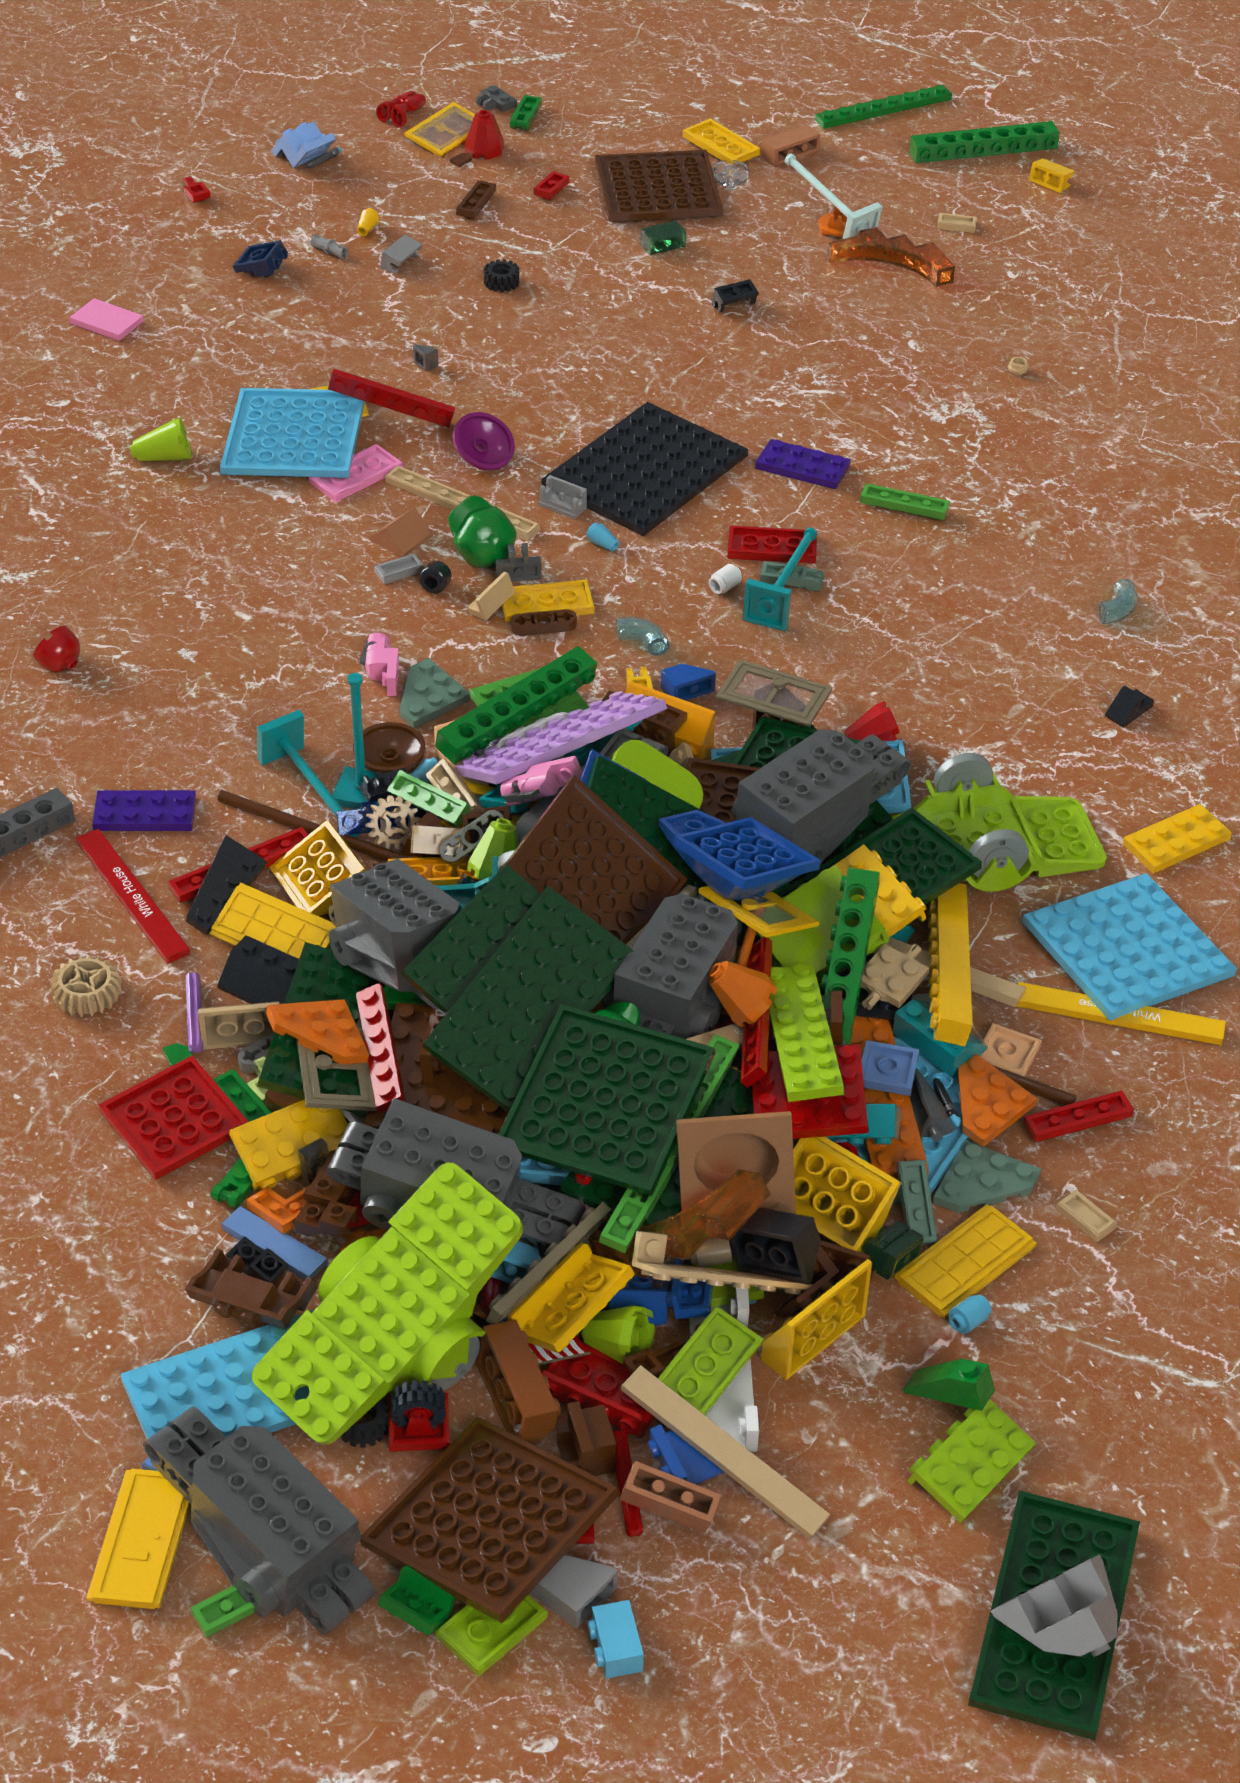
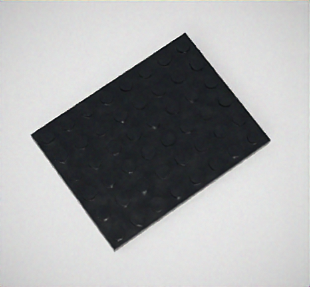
M646 402L542 478V485L546 487V479L551 475L587 489V509L645 536L748 456V449L652 403Z

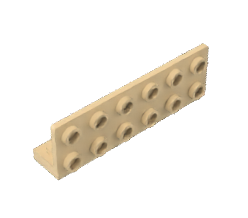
M636 1231L631 1266L642 1269L641 1274L653 1276L654 1279L670 1281L671 1278H676L687 1283H697L698 1280L714 1286H723L725 1283L732 1284L736 1288L750 1289V1286L758 1287L759 1290L771 1292L780 1289L791 1294H801L802 1290H807L812 1286V1284L807 1285L749 1272L664 1263L668 1235Z

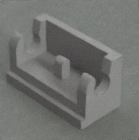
M406 234L383 251L380 268H385L396 274L399 270L392 265L395 264L400 267L410 256L417 257L419 254L416 251L421 250L423 244Z
M549 475L546 479V487L544 485L540 486L538 505L576 519L587 508V489Z

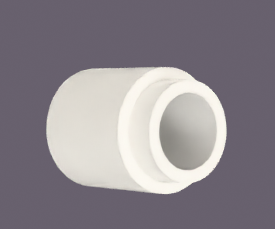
M727 564L712 574L709 579L711 590L716 594H724L738 585L742 580L740 569L733 564Z

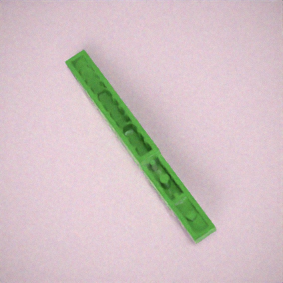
M714 1034L708 1046L714 1047L716 1054L687 1119L704 1117L739 1049V1044ZM677 1141L653 1195L627 1188L600 1235V1243L623 1253L627 1252L636 1236V1231H639L644 1220L649 1218L678 1166Z

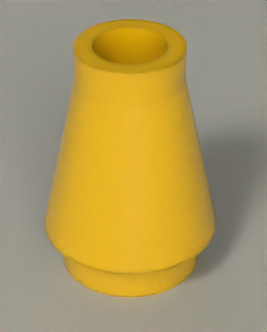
M372 208L362 211L356 230L360 236H366L378 224V212Z

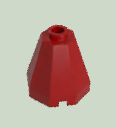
M480 110L474 115L465 143V152L470 153L475 159H479V156H484V159L487 160L502 155L504 139L496 119L488 110Z
M885 701L874 705L844 731L845 737L859 741L871 734H874L882 741L897 740L896 734L900 733L892 711L889 707H886Z

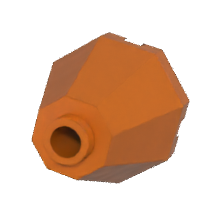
M729 961L716 963L709 971L710 977L708 981L732 1021L740 1028L745 1026L744 1022H747L749 1025L755 1023L770 1008L772 1000L769 999L770 994L773 993L775 995L778 990L774 980L767 974Z

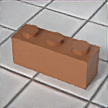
M806 124L763 139L761 157L773 166L785 163V158L791 153L796 158L819 151L820 133Z
M635 1461L629 1471L619 1500L705 1533L712 1523L721 1494Z

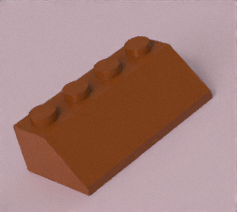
M517 1320L483 1326V1330L486 1333L480 1340L476 1366L505 1430L535 1445L555 1429L557 1416L560 1415L559 1402L556 1398L552 1397L549 1390V1381L546 1375H542L537 1355L531 1352L528 1346L527 1334L524 1330L520 1329Z

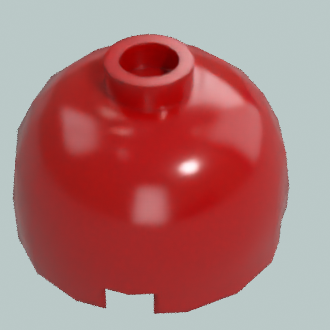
M60 626L50 632L53 635L48 640L43 638L33 654L35 660L51 672L73 669L77 665L80 655L79 639L67 626Z

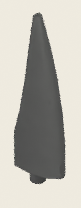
M916 1068L910 1100L921 1137H932L933 1141H940L943 1136L954 1131V1126L938 1096Z

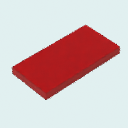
M731 525L729 526L727 559L789 562L803 539L805 530ZM817 537L814 541H811L798 563L816 564Z

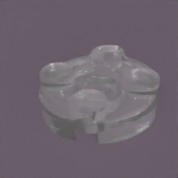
M732 160V164H726V161H720L712 167L716 183L725 186L728 190H734L737 186L749 181L748 166L742 162Z

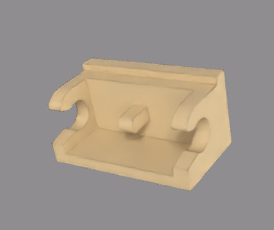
M412 825L411 853L440 855L441 844L463 828ZM461 837L455 839L459 842L455 847L446 846L447 852L445 855L456 856V850L461 846L463 849L464 845Z

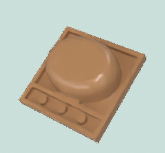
M790 1111L676 1120L682 1231L725 1228L724 1224L742 1204L796 1214L792 1114Z

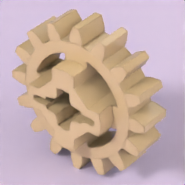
M389 795L387 796V802L379 798V806H370L374 812L373 814L366 815L371 819V822L367 823L366 827L372 828L368 835L369 837H377L375 840L376 844L379 845L384 842V848L389 849L392 844L393 849H399V843L404 846L412 832V825H415V822H418L420 818L414 817V814L418 811L417 808H409L412 803L411 801L407 800L403 803V797L397 796L394 801L393 796ZM390 806H398L393 812L385 810ZM406 816L408 818V827L406 826ZM378 818L380 819L381 823L380 829L378 827ZM389 818H395L394 822L399 828L392 827ZM393 833L401 835L396 839H389V836L391 837Z

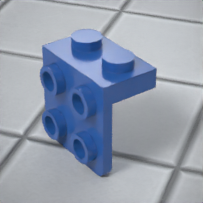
M661 1424L650 1429V1441L647 1442L652 1457L654 1459L658 1458L662 1466L660 1468L661 1471L696 1485L724 1473L723 1470L675 1432L665 1433Z

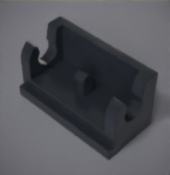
M750 279L714 288L712 306L715 308L719 305L718 313L724 311L725 305L751 299L750 305L756 303L759 292Z

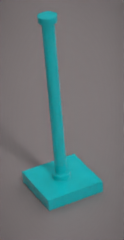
M809 527L804 531L803 539L774 585L753 579L747 580L745 583L743 621L781 631L787 630L792 590L784 588V585L811 541L816 539L818 533L814 528Z
M351 673L347 676V682L350 685L355 768L345 766L332 796L341 807L374 812L370 806H379L378 801L368 804L358 786L361 785L364 776L368 775L372 779L377 775L375 772L365 770L360 689L363 681L361 674Z
M296 710L257 726V760L263 766L289 755L346 828V834L357 837L361 833L360 826L353 823L298 752V750L304 748L303 713L300 710Z

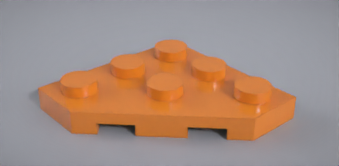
M345 999L267 1006L266 1014L274 1032L282 1036L287 1033L299 1039L298 1044L316 1053L322 1050L332 1055V1060L341 1065L367 1063L369 1053Z
M977 1054L958 1067L957 1078L962 1115V1132L981 1147L987 1145L1036 1106L1037 1098Z

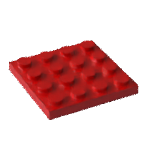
M860 1044L834 1046L844 1085V1095L788 1102L777 1051H768L767 1073L752 1084L754 1114L790 1111L792 1114L793 1139L869 1133Z
M193 1055L98 1105L100 1113L155 1181L231 1140L230 1130L249 1122Z

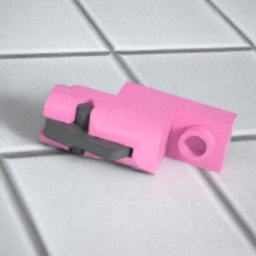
M370 634L365 642L360 657V664L365 666L370 679L382 681V686H387V696H397L399 673L398 648H391L390 638L385 634Z
M576 756L531 765L526 774L513 776L509 780L503 781L500 791L502 796L504 795L507 806L524 804L555 795L559 787L565 786L571 777L576 776L581 779L583 772Z

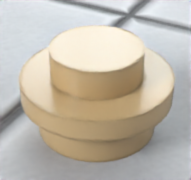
M1014 357L1008 364V370L1014 375H1022L1029 368L1027 360L1023 357Z

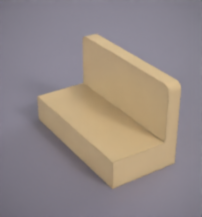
M503 572L467 607L471 615L487 620L515 593L509 574Z

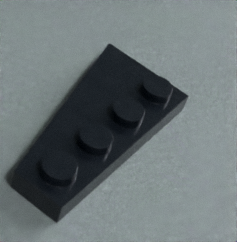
M225 835L186 916V922L207 935L212 930L213 924L235 888L240 883L250 886L266 867L267 861Z

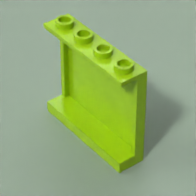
M836 865L823 870L814 879L801 884L797 890L786 897H782L820 922L819 926L768 937L772 940V955L781 967L795 966L801 963L813 964L819 987L822 985L823 975H828L830 966L826 965L828 949L833 950L834 941L830 940L832 926L837 925L839 916H835L837 900L842 901L843 892L840 891L841 877L844 875ZM858 894L850 898L853 902L863 900ZM772 905L766 909L764 916H761L760 919L768 924L796 918L777 905ZM875 915L873 917L867 956L890 941L885 927ZM850 919L846 922V925L850 927H855L859 924V921L856 919ZM756 932V936L758 935L760 939L764 937L760 933ZM845 944L841 947L845 952H850L855 948L852 944ZM842 968L838 970L836 974L838 975L846 969Z

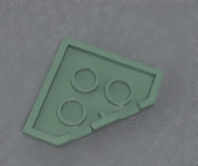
M427 658L411 666L409 669L399 709L400 717L411 727L417 728L471 701L470 693L430 658Z
M966 1140L938 1187L933 1203L961 1213L969 1211L971 1206L979 1204L985 1206L986 1204L992 1205L1004 1202L1006 1197L1018 1194L1020 1197L1031 1195L1041 1176L1042 1169Z

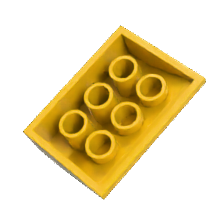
M328 820L269 867L295 905L316 916L328 914L329 906L333 905L330 885L347 879L355 873L367 871Z
M826 1137L801 1138L793 1149L796 1214L813 1217L818 1233L838 1246L868 1254L881 1232L901 1182Z
M869 1259L864 1261L836 1284L825 1289L816 1300H812L805 1305L796 1316L789 1317L776 1332L766 1335L761 1344V1360L782 1378L788 1380L866 1316L872 1262Z

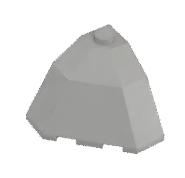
M1100 1554L991 1610L996 1619L1045 1652L1082 1656L1091 1652L1092 1656L1095 1657L1109 1650L1110 1646L1108 1643L1117 1637V1610Z

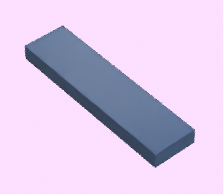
M241 1206L222 1223V1229L238 1240L246 1236L263 1251L269 1248L289 1264L288 1270L304 1280L307 1277L313 1279L328 1264L326 1257L290 1235L282 1234L268 1222Z

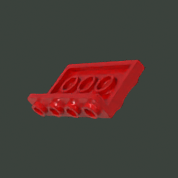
M582 1343L584 1347L590 1351L589 1355L551 1362L547 1370H541L542 1375H546L549 1381V1390L552 1397L565 1403L579 1401L581 1409L604 1405L610 1424L619 1427L628 1434H634L642 1438L655 1418L621 1390L622 1384L632 1375L627 1367Z

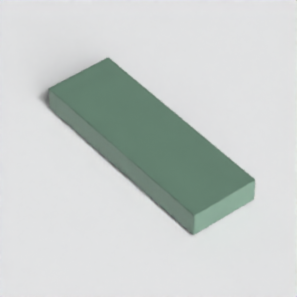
M925 1160L899 1161L896 1164L898 1181L901 1182L899 1188L908 1246L935 1244L937 1242V1234Z

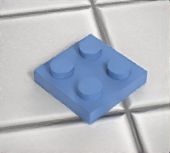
M866 1040L861 1061L864 1088L910 1096L920 1049Z

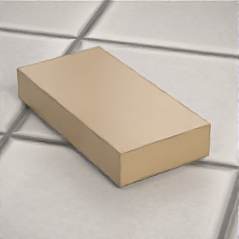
M939 213L937 229L975 233L977 217Z
M1078 1190L1073 1191L1057 1203L1056 1210L1096 1243L1116 1229L1117 1222Z

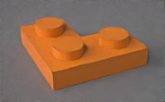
M266 1187L246 1199L247 1209L268 1222L282 1234H285L295 1227L294 1220L306 1203L304 1200L306 1188L288 1199H284L275 1191Z

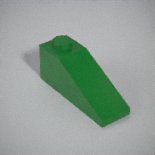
M958 1359L916 1369L904 1386L903 1391L906 1394L982 1411L995 1392L989 1364Z

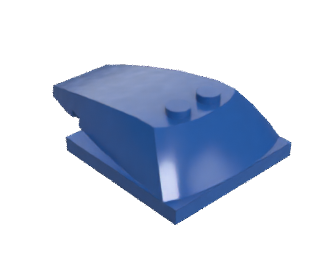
M694 810L659 819V827L678 854L711 889L725 899H734L742 902L743 899L765 896L767 893L787 884L801 874L816 871L820 868V859L752 817L724 823L704 812Z

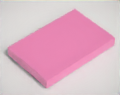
M95 298L69 317L71 324L117 341L123 339L144 322L143 315Z

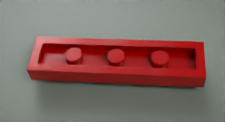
M1121 1090L1024 1116L1023 1124L1036 1143L1133 1117L1134 1108Z

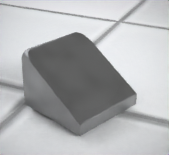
M418 344L413 345L415 364L426 371L438 366L437 348Z

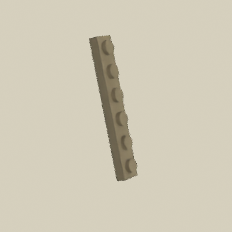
M604 1202L596 1209L590 1207L580 1220L582 1222L578 1226L572 1224L562 1237L564 1239L559 1244L555 1241L548 1247L544 1253L546 1255L545 1258L541 1261L538 1259L534 1260L527 1268L526 1273L528 1274L521 1279L518 1276L508 1286L507 1290L509 1292L504 1297L499 1294L490 1303L488 1308L491 1311L486 1321L492 1325L504 1320L579 1243H584L605 1222L611 1208Z

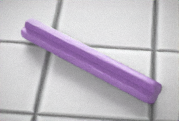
M194 972L193 974L187 973L188 1046L191 1053H200L203 1050L198 1009L201 1008L200 975Z

